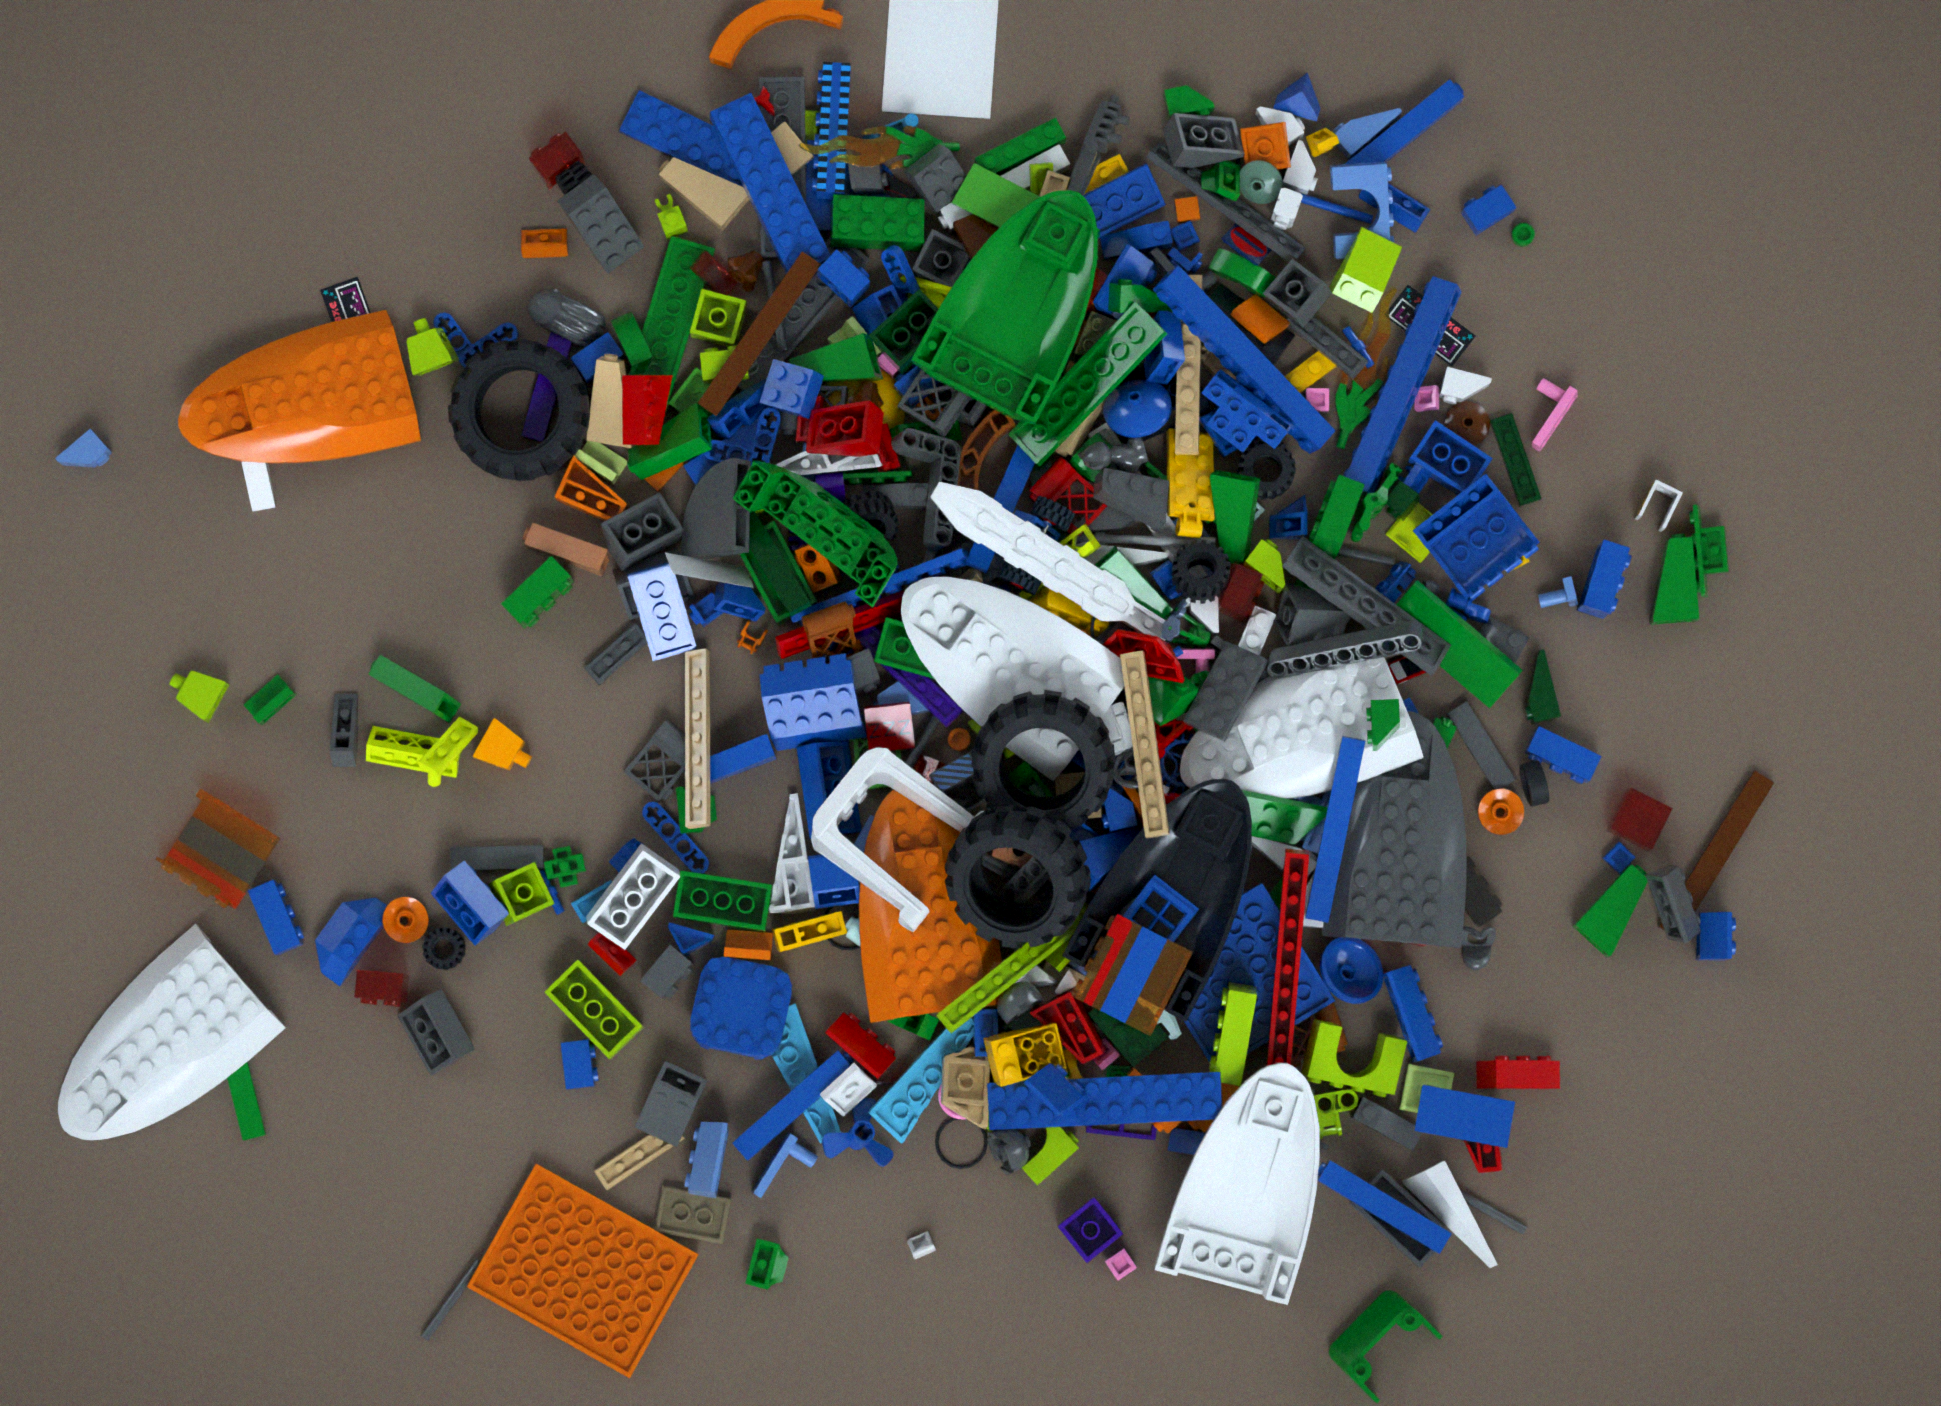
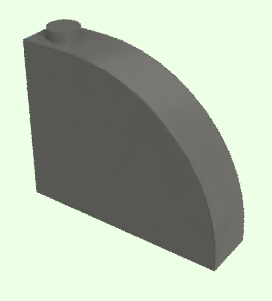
M738 458L724 460L708 470L697 483L689 498L683 518L682 556L711 559L749 552L750 512L732 498L750 469L751 461Z

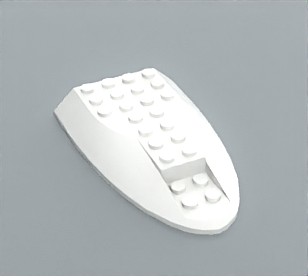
M954 577L923 578L905 589L902 596L901 615L906 633L916 653L938 684L980 726L985 724L993 710L1001 703L1007 704L1011 702L1013 696L1029 691L1032 695L1044 694V690L1062 692L1061 697L1072 701L1076 697L1090 706V712L1095 717L1102 718L1124 687L1120 657L1085 632L1026 599L978 581ZM1035 728L1024 731L1015 736L1006 745L1009 750L1052 781L1063 771L1079 750L1078 746L1068 736L1047 728Z
M1382 657L1284 678L1269 676L1255 685L1225 742L1200 730L1192 737L1181 758L1180 775L1184 784L1189 788L1211 779H1227L1235 782L1241 790L1293 799L1331 790L1342 736L1366 741L1357 783L1422 759L1423 754L1387 662ZM1399 699L1400 728L1378 751H1372V744L1367 742V730L1372 729L1371 721L1367 722L1366 708L1371 707V700Z
M194 924L162 952L127 986L96 1023L73 1058L61 1087L58 1100L60 1124L63 1130L71 1136L83 1140L110 1139L139 1131L161 1121L215 1088L286 1029L278 1017L266 1008L210 943L211 940L197 924Z
M1277 1063L1258 1070L1226 1101L1208 1128L1182 1181L1166 1226L1154 1270L1175 1276L1178 1273L1262 1294L1267 1300L1288 1305L1312 1219L1320 1158L1319 1122L1315 1100L1306 1078L1294 1066L1288 1063Z

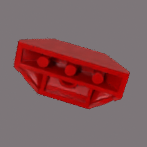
M1117 629L1102 644L1118 657H1120V654L1144 651L1148 677L1183 683L1185 680L1181 665L1170 644L1158 636Z

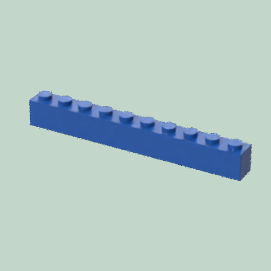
M1179 265L1170 270L1152 289L1157 294V297L1172 309L1173 314L1188 326L1189 331L1204 343L1206 349L1220 360L1222 366L1232 372L1241 385L1245 386L1256 397L1293 424L1288 434L1292 435L1301 449L1309 454L1319 450L1336 431Z
M1432 276L1430 282H1427L1424 287V297L1415 308V317L1412 324L1410 323L1407 326L1406 338L1404 343L1398 347L1395 364L1391 365L1388 370V380L1379 391L1378 403L1371 409L1370 421L1368 426L1362 430L1359 447L1354 449L1352 463L1343 474L1344 477L1365 484L1361 495L1366 496L1368 493L1376 492L1418 391L1462 293L1459 286L1455 283Z

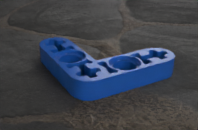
M437 314L433 321L434 327L439 328L441 319L445 321L450 320L448 326L453 332L449 334L444 327H441L446 335L449 334L448 339L450 343L455 336H461L464 339L461 347H453L463 368L467 366L465 362H467L466 357L468 355L471 357L477 353L475 349L478 347L480 352H483V345L487 341L497 343L498 340L494 336L497 334L501 338L504 335V329L507 328L509 331L513 329V337L509 339L506 336L501 341H517L519 337L516 326L507 322L501 324L472 345L450 314Z
M766 408L762 411L751 449L718 440H711L712 448L714 445H717L718 450L725 452V447L729 448L726 452V460L730 459V454L733 451H740L743 454L742 460L751 461V465L753 460L758 459L759 452H755L757 448L762 452H768V455L763 453L762 462L770 463L781 423L780 413L774 408ZM770 413H773L774 418L777 419L772 421L770 430H774V433L768 430H761L762 426L764 428L767 427V420L764 417L769 416ZM761 435L770 436V445L766 447L760 446L758 444L759 437ZM709 451L704 452L705 457L711 462L720 463L724 461L722 460V454L717 453L712 457Z

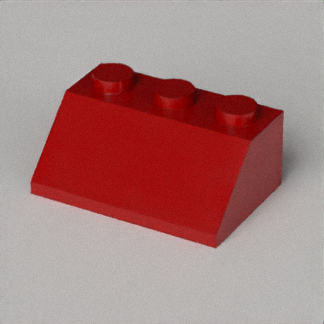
M843 1012L825 1033L879 1080L897 1059L893 1056L896 1051L887 1043L883 1046L878 1043L876 1039L879 1036L869 1028L866 1030L862 1029L858 1025L861 1021L851 1012L848 1015Z

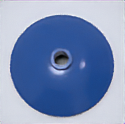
M1134 379L1118 385L1107 396L1103 406L1104 418L1109 428L1121 436L1131 438L1144 437L1158 431L1168 421L1172 411V402L1168 391L1161 384L1146 382V379Z
M1345 937L1333 940L1324 948L1320 957V973L1325 985L1333 995L1347 1003L1361 1004L1371 1000L1378 994L1383 984V968L1378 955L1367 943L1357 938Z

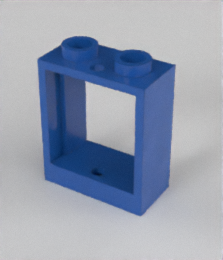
M1158 311L1153 319L1168 334L1144 358L1146 382L1168 384L1185 361L1181 320L1169 311Z

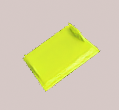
M1418 503L1404 522L1398 518L1385 535L1421 563L1430 551L1423 545L1413 530L1433 514Z

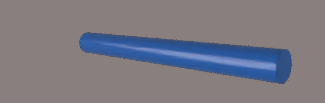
M1302 194L1301 203L1369 224L1372 222L1373 215Z

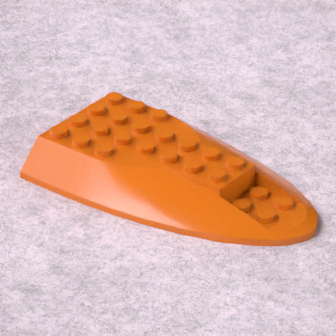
M386 310L303 330L270 342L238 357L216 370L198 385L184 401L178 417V428L191 445L209 454L241 462L274 464L333 460L368 454L421 441L417 414L394 327Z
M895 790L887 794L875 813L865 842L864 854L921 901L930 912L917 929L911 932L900 925L898 921L900 910L860 882V949L870 1023L941 1012L1002 963L999 940L992 938L988 942L976 935L977 928L970 922L966 925L962 922L954 910L958 904L957 901H950L945 885V879L948 875L946 874L945 864L948 853L961 832ZM998 997L985 1007L997 1005Z

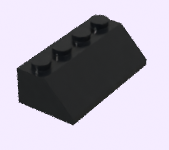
M1222 284L1209 297L1273 365L1276 364L1295 337L1293 333L1285 329L1264 344L1230 315L1233 309L1245 302L1244 299Z

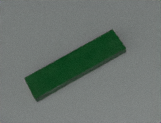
M1510 413L1490 420L1519 507L1541 500L1542 498L1513 414Z

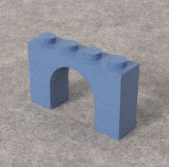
M1385 162L1330 165L1331 189H1363L1370 192L1377 203V215L1367 229L1394 242V236H1390V227H1393L1394 224L1393 213H1389V204H1392L1393 197L1392 190H1388V181L1392 180L1391 167H1387ZM1358 232L1333 234V250L1336 259L1345 258Z

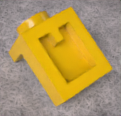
M1327 128L1306 136L1309 150L1313 157L1333 149V146L1339 144L1337 135Z

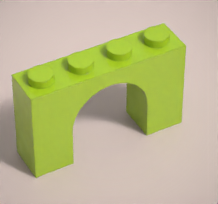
M1317 1019L1313 1020L1301 1073L1308 1077L1307 1081L1321 1084L1322 1080L1329 1081L1330 1086L1343 1088V1085L1351 1086V1090L1362 1093L1365 1092V1089L1372 1090V1094L1386 1097L1387 1094L1395 1095L1407 1040L1398 1036L1379 1033L1370 1064L1360 1072L1344 1073L1340 1069L1336 1058L1342 1027L1336 1023Z
M988 1111V1126H987L986 1129H987L989 1132H992L993 1130H989V1111ZM1061 1127L1045 1128L1046 1142L1043 1148L1022 1167L1036 1185L1040 1184L1079 1149L1076 1145L1079 1141L1070 1131L1066 1134Z

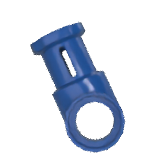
M1451 588L1446 601L1448 607L1462 610L1472 620L1488 623L1491 614L1489 609L1473 604L1471 597L1466 599L1461 593Z

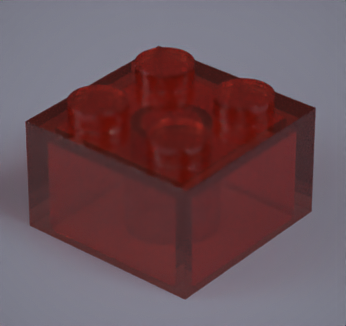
M566 131L552 136L549 144L543 148L542 146L536 148L531 152V157H529L532 168L548 189L557 184L555 176L577 160L585 164L582 152Z
M1237 564L1218 612L1240 622H1243L1245 617L1250 618L1256 605L1252 600L1254 596L1259 597L1265 583L1261 581L1263 574Z
M1629 788L1607 831L1646 851H1650L1653 849L1673 808L1633 788Z
M357 970L354 998L360 999V1003L367 1005H377V1001H383V1005L400 1007V1003H407L409 975Z

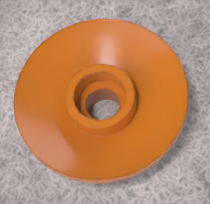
M1495 789L1488 792L1481 799L1478 806V817L1486 830L1493 834L1505 835L1515 831L1521 825L1524 818V806L1521 799L1514 792L1507 789ZM1498 808L1504 810V815L1502 817H1499L1496 814V810Z
M399 897L386 906L382 922L386 933L393 940L401 943H411L424 935L429 919L425 907L418 900L411 897ZM401 917H405L407 919L406 925H402L400 923Z

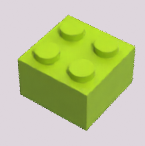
M702 289L690 329L691 338L725 347L737 345L747 309L746 300Z

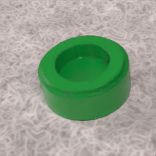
M1527 223L1517 224L1511 232L1512 241L1520 247L1528 246L1535 237L1533 227Z

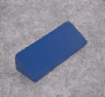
M1388 183V190H1392L1393 197L1392 204H1389V213H1393V220L1411 231L1417 232L1431 209ZM1362 189L1359 198L1377 209L1374 196Z

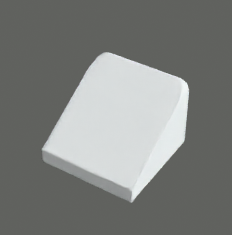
M1068 969L1056 988L1055 995L1058 996L1077 986L1070 969Z

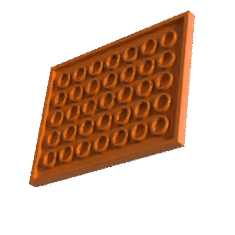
M536 1163L467 1287L624 1376L631 1378L699 1254Z

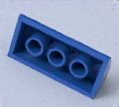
M848 741L819 742L796 747L810 839L812 836L813 818L817 810L852 768ZM857 802L852 808L853 813L846 822L842 820L837 827L842 835L862 831Z
M1411 965L1383 974V979L1404 1039L1407 1040V1048L1412 1062L1440 1054V1048H1443V1044L1439 1034L1435 1035L1432 1026H1435V1021L1432 1013H1427L1424 1004L1428 1002L1424 991H1420L1417 982L1420 981L1416 968L1412 969Z

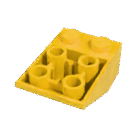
M1056 1023L1008 1031L983 1038L993 1081L1000 1087L1026 1080L1050 1063L1055 1066L1060 1064L1064 1069L1067 1068Z

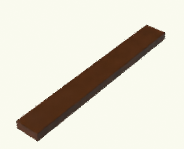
M803 251L801 252L698 401L699 405L715 416L719 414L821 266L820 263Z
M1753 771L1685 882L1686 889L1689 890L1693 898V903L1691 904L1694 912L1698 909L1774 784L1773 781L1757 771ZM1661 921L1658 927L1665 931Z

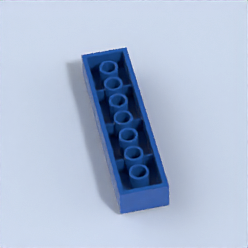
M752 93L711 111L710 120L785 273L787 274L802 251L822 265L831 255Z

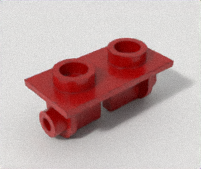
M888 423L882 426L878 454L882 466L877 467L878 472H886L901 467L897 453L891 446L892 436Z

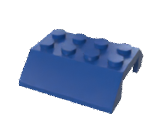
M1487 474L1479 478L1413 530L1466 599L1471 597L1472 600L1486 591L1483 587L1485 584L1490 588L1503 578L1502 571L1506 570L1509 573L1522 563L1520 557L1524 556L1527 559L1538 551L1539 548L1536 545L1540 543Z
M846 653L829 656V664L826 663V657L824 656L807 659V667H804L803 660L784 663V671H781L780 664L763 666L764 673L759 674L761 696L770 738L777 751L794 749L812 743L838 742L867 737L864 715L860 713L854 684L855 672L852 660H847Z

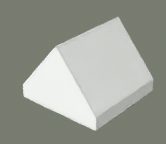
M928 1231L907 1240L914 1259L936 1251Z

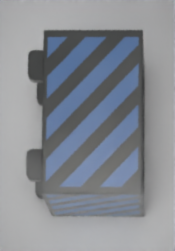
M970 752L929 774L934 786L966 811L985 802L983 797L978 796L973 782L974 772L971 766L972 755Z

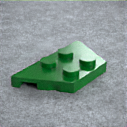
M1242 790L1250 805L1253 837L1295 845L1326 817L1327 807Z

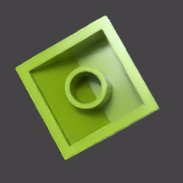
M1261 539L1244 562L1243 568L1280 594L1285 586L1281 554L1277 551L1278 546L1270 540L1265 542Z
M535 862L487 884L492 894L505 905L509 913L504 919L506 927L554 904Z

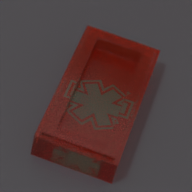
M703 251L690 267L716 293L728 295L738 283L707 251Z

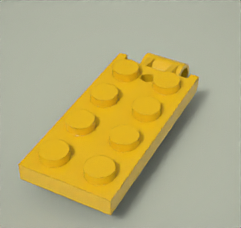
M1169 428L1167 431V480L1169 481L1167 516L1178 517L1175 528L1176 536L1199 539L1203 530V522L1201 520L1214 521V504L1210 483V474L1214 472L1213 441L1208 433L1199 432V455H1176L1175 429Z

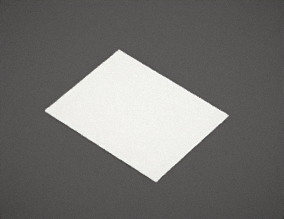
M890 0L882 112L990 119L998 0Z

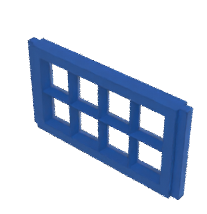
M1156 875L1151 878L1123 915V917L1131 921L1133 927L1140 931L1142 926L1134 921L1132 917L1142 907L1154 916L1147 929L1151 930L1159 920L1172 930L1166 938L1167 941L1153 969L1199 910V908ZM1153 890L1167 900L1159 912H1156L1145 903V900ZM1170 904L1185 914L1176 926L1162 916ZM1107 936L1092 957L1103 964L1108 954L1107 950L1113 944L1114 939ZM1125 939L1123 945L1131 950L1133 945ZM1130 950L1122 961H1119L1117 958L1115 959L1110 971L1117 976Z

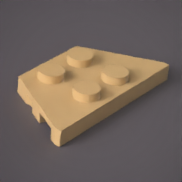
M968 1047L961 1052L944 1056L942 1061L941 1104L982 1129H986L988 1126L989 1104L987 1083H989L990 1076L988 1056L974 1057V1047Z

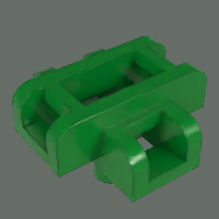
M571 846L553 849L554 860L544 862L547 879L559 878L560 888L579 884L577 874L586 872L583 854L572 855Z

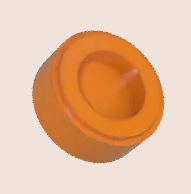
M955 728L949 733L948 744L953 750L964 751L969 747L971 737L967 730Z

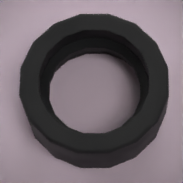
M1536 760L1520 764V778L1528 804L1533 807L1548 803L1549 789L1540 762Z

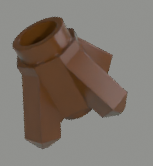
M753 250L744 255L728 257V274L738 283H742V288L746 292L753 291L764 259L758 252Z
M872 381L860 382L855 393L848 399L849 404L870 400L880 409L884 403L878 393L877 384Z

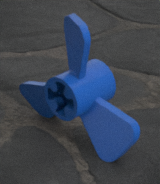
M864 1098L852 1109L854 1125L847 1133H826L823 1136L822 1145L826 1157L834 1158L848 1147L853 1150H861L865 1147L879 1166L885 1167L894 1156L893 1151L873 1140L875 1129L870 1123L872 1116L868 1111L876 1103L874 1099ZM859 1131L864 1134L861 1138L857 1135Z

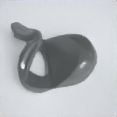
M1469 926L1463 927L1462 957L1468 968L1479 970L1487 966L1491 956V945L1496 938L1495 927L1484 928L1481 932ZM1468 934H1471L1476 939H1484L1487 936V940L1482 944H1473L1467 940Z

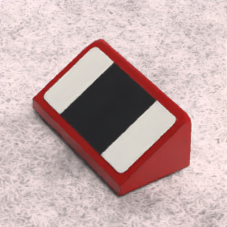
M1407 657L1388 663L1396 685L1427 673Z

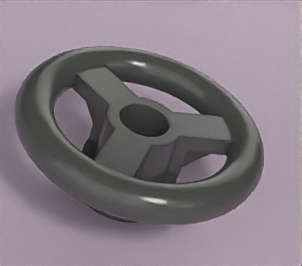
M1130 750L1116 757L1113 778L1119 785L1135 789L1138 788V781L1131 782L1121 777L1129 774L1137 776L1134 752ZM1124 760L1125 766L1118 769L1120 763Z

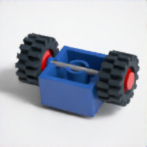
M1038 496L1030 514L1017 509L1014 513L1023 521H1029L1040 528L1042 533L1055 541H1058L1061 534L1051 528V526L1067 531L1076 515L1065 506L1042 496ZM1006 561L998 575L1004 582L1032 595L1036 594L1042 582L1023 569H1017Z

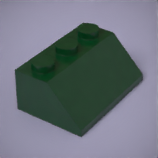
M919 289L869 334V337L901 374L914 364L911 359L938 308Z

